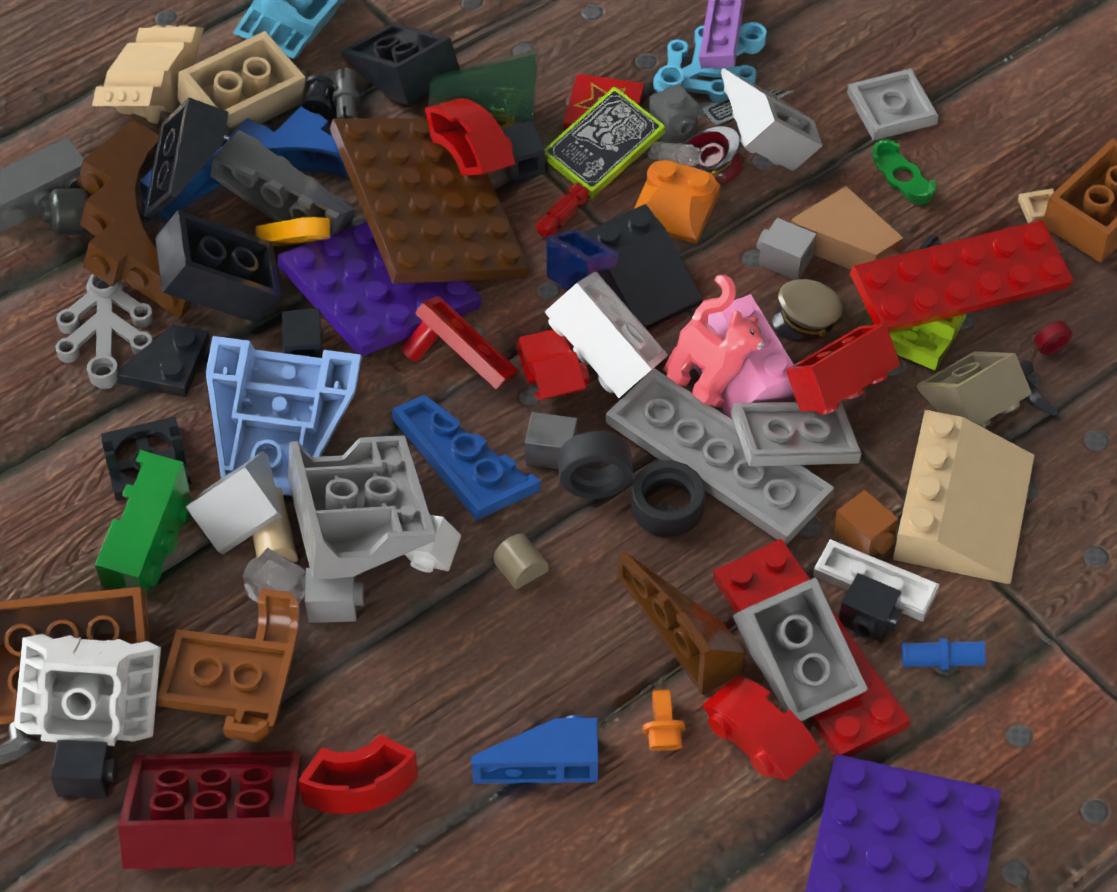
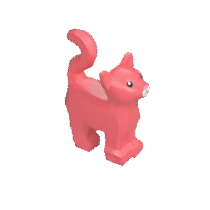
M718 275L714 279L722 289V295L719 298L704 300L696 309L692 320L680 331L678 344L673 349L663 368V371L667 373L666 377L676 384L686 387L691 380L689 373L691 368L695 364L699 366L703 371L699 380L694 385L692 395L703 403L717 408L724 406L725 400L722 392L727 384L739 373L746 355L754 350H760L765 344V340L761 336V329L757 326L759 319L756 316L745 319L742 317L741 312L734 310L725 339L708 324L709 314L723 312L735 299V284L726 275Z

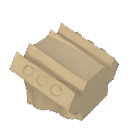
M188 25L139 28L136 42L128 43L107 71L104 87H96L92 106H111L122 114H136L146 117L153 124H158L161 111L173 113L181 104L177 99L179 72L196 64L204 28L189 27Z

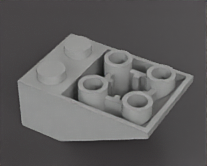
M725 68L720 71L725 84L724 91L729 97L733 109V118L740 130L741 143L749 152H756L768 158L773 164H780L794 171L823 146L813 119L772 93Z

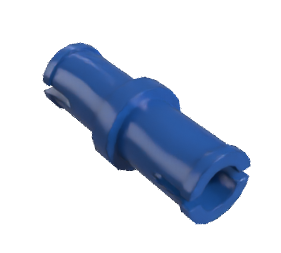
M938 638V642H902L901 645L902 668L939 667L940 671L948 670L949 666H985L984 640L977 642H948L947 638Z

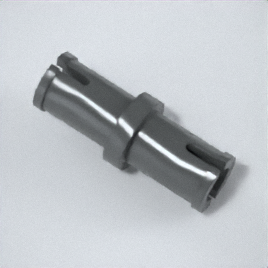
M344 68L345 78L342 79V70L339 69L335 73L336 91L333 94V105L337 109V119H358L357 108L360 105V94L356 90V73L352 69Z

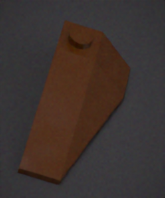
M626 552L619 555V579L701 695L743 674L744 659L747 652L743 641L737 634L732 635L722 621Z

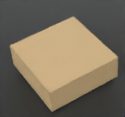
M1053 189L1019 194L1018 201L1028 223L1044 221L1048 198L1054 193Z

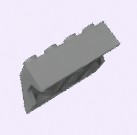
M405 435L359 438L341 456L311 457L298 441L290 442L288 482L313 580L354 577L435 541V530Z

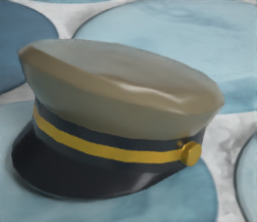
M809 279L793 280L780 288L778 293L780 306L774 313L773 326L778 334L790 340L801 341L824 336L832 329L835 322L842 315L843 305L840 297L830 287Z

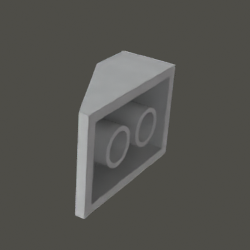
M816 577L733 615L751 656L786 712L790 709L800 721L868 690Z

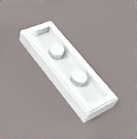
M831 539L818 560L813 573L814 577L847 591L857 573L902 591L899 607L904 609V614L922 622L938 593L940 585Z

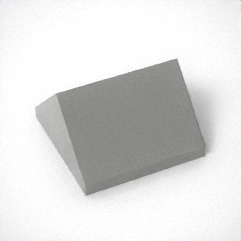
M263 451L205 489L186 506L210 542L221 554L228 552L283 516L268 454Z

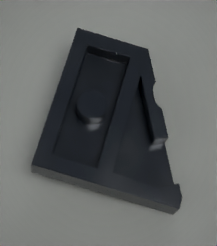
M173 324L118 370V384L186 397L209 344V332Z

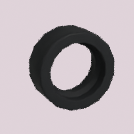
M604 431L579 434L567 440L559 450L560 483L566 491L574 496L586 499H601L613 496L624 490L632 481L631 449L626 440L616 434ZM604 461L612 463L608 467L600 469H584L579 467L590 462Z
M673 460L657 461L645 466L636 475L631 487L632 514L638 525L646 531L663 537L679 536L691 531L701 520L705 505L704 482L698 472L690 466ZM672 485L682 488L689 493L691 502L685 508L678 511L664 512L654 509L647 504L645 495L651 489L658 486Z

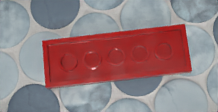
M1043 220L854 265L850 271L852 280L873 324L886 323L889 333L1066 289L1074 281Z
M782 539L713 570V580L736 613L810 580ZM831 609L868 690L809 717V720L834 756L838 754L852 757L908 729L910 718Z

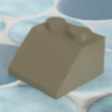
M974 351L916 385L918 391L938 412L964 417L983 428L991 423L990 419L999 413L1004 414L1017 409L1020 406L1019 401L1032 394L1016 353Z

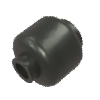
M81 188L54 189L49 196V201H42L43 223H49L50 229L55 235L85 234L88 230L80 226L86 200L89 198L87 192Z

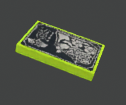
M614 86L545 148V161L572 183H579L589 190L588 195L593 199L665 133V125Z

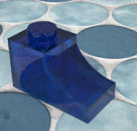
M578 229L546 237L547 278L559 284L563 289L570 290L576 283L593 272L598 273V271L618 266V252Z

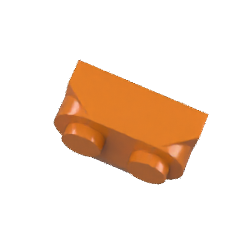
M669 160L657 161L650 165L647 170V181L635 208L646 204L665 227L670 237L697 244L720 195V184L707 171Z

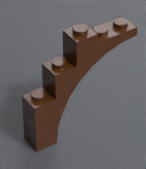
M133 119L83 159L77 185L89 194H92V196L86 200L80 226L96 236L89 242L83 267L112 287L122 279L131 287L158 303L162 308L181 318L189 311L191 302L162 292L157 250L144 231L136 204L135 189L141 177L154 164L159 135Z

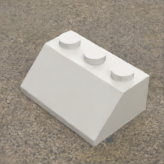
M596 271L576 283L545 311L550 318L548 321L552 329L560 336H566L573 344L574 353L576 352L578 359L586 365L590 364L598 373V380L603 388L609 393H615L618 398L668 356Z

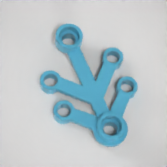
M746 23L741 27L736 56L743 52L756 54L765 46L766 29L762 25ZM704 25L699 26L695 30L694 42L696 46L692 64L683 69L680 67L681 62L686 60L688 56L687 43L679 39L669 42L667 66L660 68L654 77L653 86L657 93L680 83L687 92L708 94V98L713 102L727 100L728 96L724 91L725 84L723 80L717 79L709 82L694 79L698 76L722 78L720 71L723 69H701L699 54ZM742 65L740 67L725 68L753 84L756 82V70L752 66Z

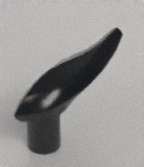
M1023 360L1020 366L1032 393L1024 398V400L1043 412L1056 417L1059 412L1053 408L1038 391L1037 387L1027 378L1034 371L1033 364L1028 360Z

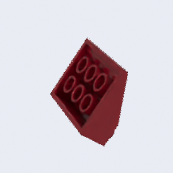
M301 751L135 755L118 824L123 869L147 871L155 868L195 869L197 867L237 868L240 866L266 865L268 867H280L282 865H295L298 842L300 799L298 780L301 776Z

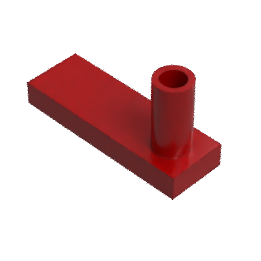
M439 295L423 302L415 312L422 322L402 346V352L409 359L416 362L420 361L436 339L441 337L495 389L510 382L519 370Z

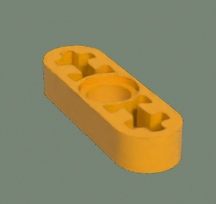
M305 217L256 226V237L273 242V247L329 239L330 219Z

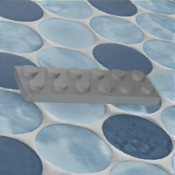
M655 368L606 413V424L659 460H673L690 466L698 472L703 480L706 492L775 539H782L786 545L834 495L833 486L801 465L749 466L733 420L711 405L703 403L694 397L690 391L676 384Z

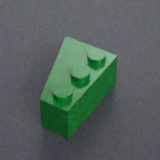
M140 450L136 462L140 463L141 469L134 486L129 484L125 486L122 496L129 498L121 520L113 518L95 567L102 587L112 590L142 587L146 590L147 595L150 587L156 586L159 582L162 565L167 555L174 553L183 525L188 524L192 519V515L186 508L192 499L183 462Z

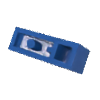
M581 715L555 718L471 756L473 784L598 782L597 718H586Z

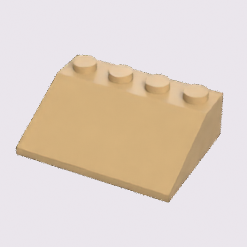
M925 410L893 560L1011 584L1034 454L964 417Z

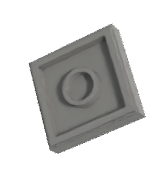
M912 68L848 84L847 94L873 141L938 123V114Z

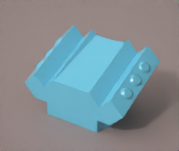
M253 0L233 34L247 40L266 31L288 57L295 59L299 57L305 46L311 43L333 17L339 6L344 4L346 0Z

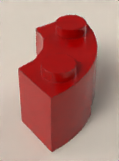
M454 99L425 108L432 143L441 144L450 151L457 162L461 176L486 174L515 165L512 141L509 137L505 136L493 116L478 103L468 99Z
M553 329L519 337L516 346L528 384H537L539 391L534 392V396L538 401L583 391L586 389V385L590 384L586 364L584 362L579 363L577 354L573 351V344L565 336H560Z
M741 676L734 677L702 704L709 716L708 723L710 728L717 736L732 742L743 750L750 758L755 770L762 776L788 780L821 751L819 745L790 709L783 714L774 704L766 699L770 696L771 692L750 679Z
M381 734L369 745L355 751L334 752L321 748L298 780L303 805L333 814L361 813L386 805L403 794L419 777L416 752Z

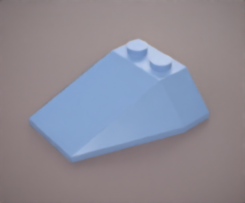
M213 336L206 368V377L221 479L263 451L268 454L275 486L282 490L283 496L292 497L288 482L290 442L298 441L311 457H321L356 393L362 356L360 354L328 350L323 351L322 358L255 350L248 340Z

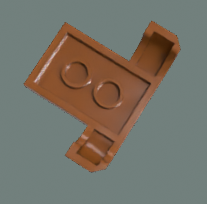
M260 589L257 602L259 618L255 639L176 629L157 695L158 706L227 716L223 730L226 738L260 742L271 734L277 722L298 637L299 603L292 593Z

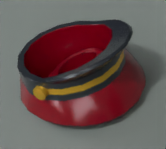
M717 126L699 131L691 135L684 142L681 148L679 163L711 173L720 185L735 179L743 167L742 157L738 151L740 136L736 130L726 126Z

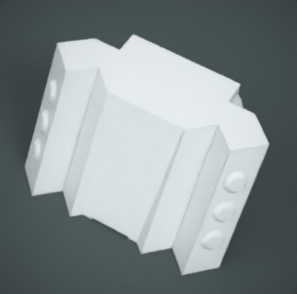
M44 634L24 637L22 641L14 727L27 734L41 735V741L57 742V740L107 742L108 746H114L117 740L137 741L153 737L161 647L148 641L129 644L121 639L100 641L75 638L73 636L53 639Z

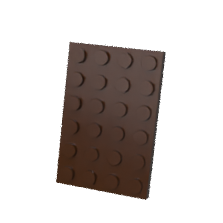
M427 118L333 119L330 131L392 284L524 279L527 277L530 267L488 174L461 176L457 162L450 151L441 144L432 143Z

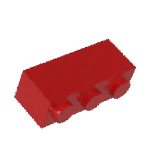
M885 323L857 327L786 369V373L800 412L817 411L818 415H824L839 408L838 403L842 400L852 399L863 394L865 386L886 380L888 378L887 373L900 366V362L887 324Z

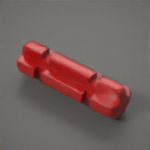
M579 183L574 184L567 191L568 194H564L547 212L548 215H544L536 223V232L545 239H551L559 231L558 228H562L579 210L577 207H582L589 199V190Z

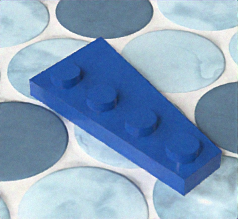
M422 395L392 409L391 419L476 521L540 491L541 480L533 474L526 476L516 468L517 463L507 455L499 456L487 447L488 441L477 433L473 435L460 427L458 419L427 396Z

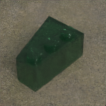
M539 48L433 76L430 81L429 106L454 99H468L481 105L496 121L533 122L535 118Z

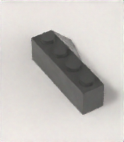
M240 129L213 157L210 176L274 221L281 222L305 217L330 219V236L351 228L355 209L344 198L335 196L322 187L315 178L306 176L293 167L286 158L277 156L264 147L257 138L248 136Z

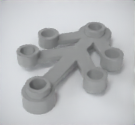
M91 274L86 285L87 293L70 308L60 311L56 316L59 330L62 333L71 335L60 339L56 343L55 348L60 361L64 363L74 362L80 355L79 347L96 334V357L89 361L87 372L90 382L100 389H109L118 380L117 363L112 357V331L130 343L134 355H137L152 342V337L149 333L140 332L112 312V303L130 313L133 325L138 328L150 326L153 323L154 317L150 305L138 302L123 291L122 280H119L112 287L99 277ZM97 305V313L80 326L79 318ZM140 314H147L144 317H137ZM66 320H73L70 323H64ZM142 342H145V343H146V344L143 345V346H138V345H137V344L142 343ZM68 348H71V349H72V350L69 351V352H63L65 349H68Z

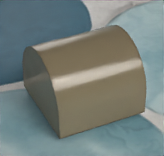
M516 534L507 538L494 553V563L515 590L549 571L546 560L524 534Z

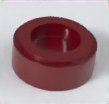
M1060 320L1043 328L1035 336L1033 342L1041 354L1047 355L1063 348L1071 340L1073 333L1066 322Z

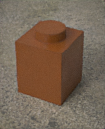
M864 489L837 510L834 534L850 548L874 557L878 553L881 555L885 554L896 542L897 537L895 535L898 518Z

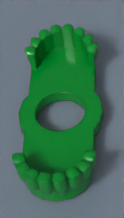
M881 139L880 142H876L872 150L873 163L886 177L887 183L894 189L899 190L911 203L923 205L930 202L936 192L937 184L933 179L928 182L921 175L919 168L913 163L908 162L899 153V143L895 144L894 140L890 141L889 139L885 141ZM898 170H907L913 175V179L901 182L895 179L893 174Z

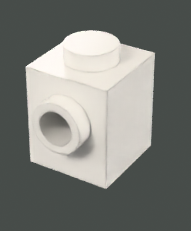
M430 515L436 534L435 541L404 555L411 561L410 565L420 571L431 573L434 568L449 571L461 534L444 517Z

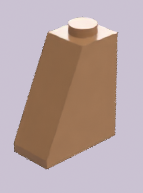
M847 186L791 219L792 224L816 233L815 256L850 270L854 265L899 255L902 251L903 237Z

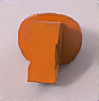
M670 689L653 690L654 721L643 725V733L648 734L649 749L651 751L682 748L681 732L686 730L684 721L672 720Z

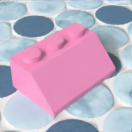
M751 294L734 300L723 312L708 315V324L724 339L734 310L741 312L742 317L745 319L756 316L759 319L757 326L761 329V336L765 340L763 348L754 350L746 355L739 373L724 388L722 396L725 404L722 408H719L721 413L732 419L731 410L733 403L797 402L786 373V369L794 364ZM695 364L694 367L701 376L703 369Z

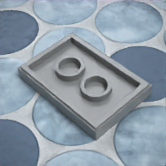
M797 402L733 403L731 416L749 466L859 463L862 453L842 402L838 403L839 408L824 415H818L817 411L800 412Z

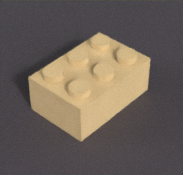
M264 31L180 71L177 99L182 104L190 97L228 111L226 125L230 127V135L247 118L262 124L300 105L303 99L305 76Z

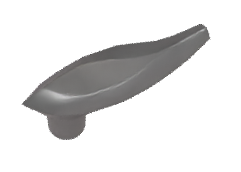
M15 722L9 725L10 740L0 746V765L21 757L37 744L36 741L27 738L25 732L14 727Z

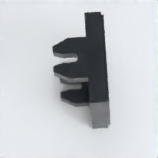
M176 416L101 433L104 455L116 501L128 499L122 496L126 484L134 486L136 479L127 477L123 473L134 470L139 474L141 467L136 465V458L140 450L183 462L188 484H192ZM147 438H163L173 448L158 451L155 448L149 447ZM136 441L138 450L133 453L132 457L117 461L122 447L127 443Z

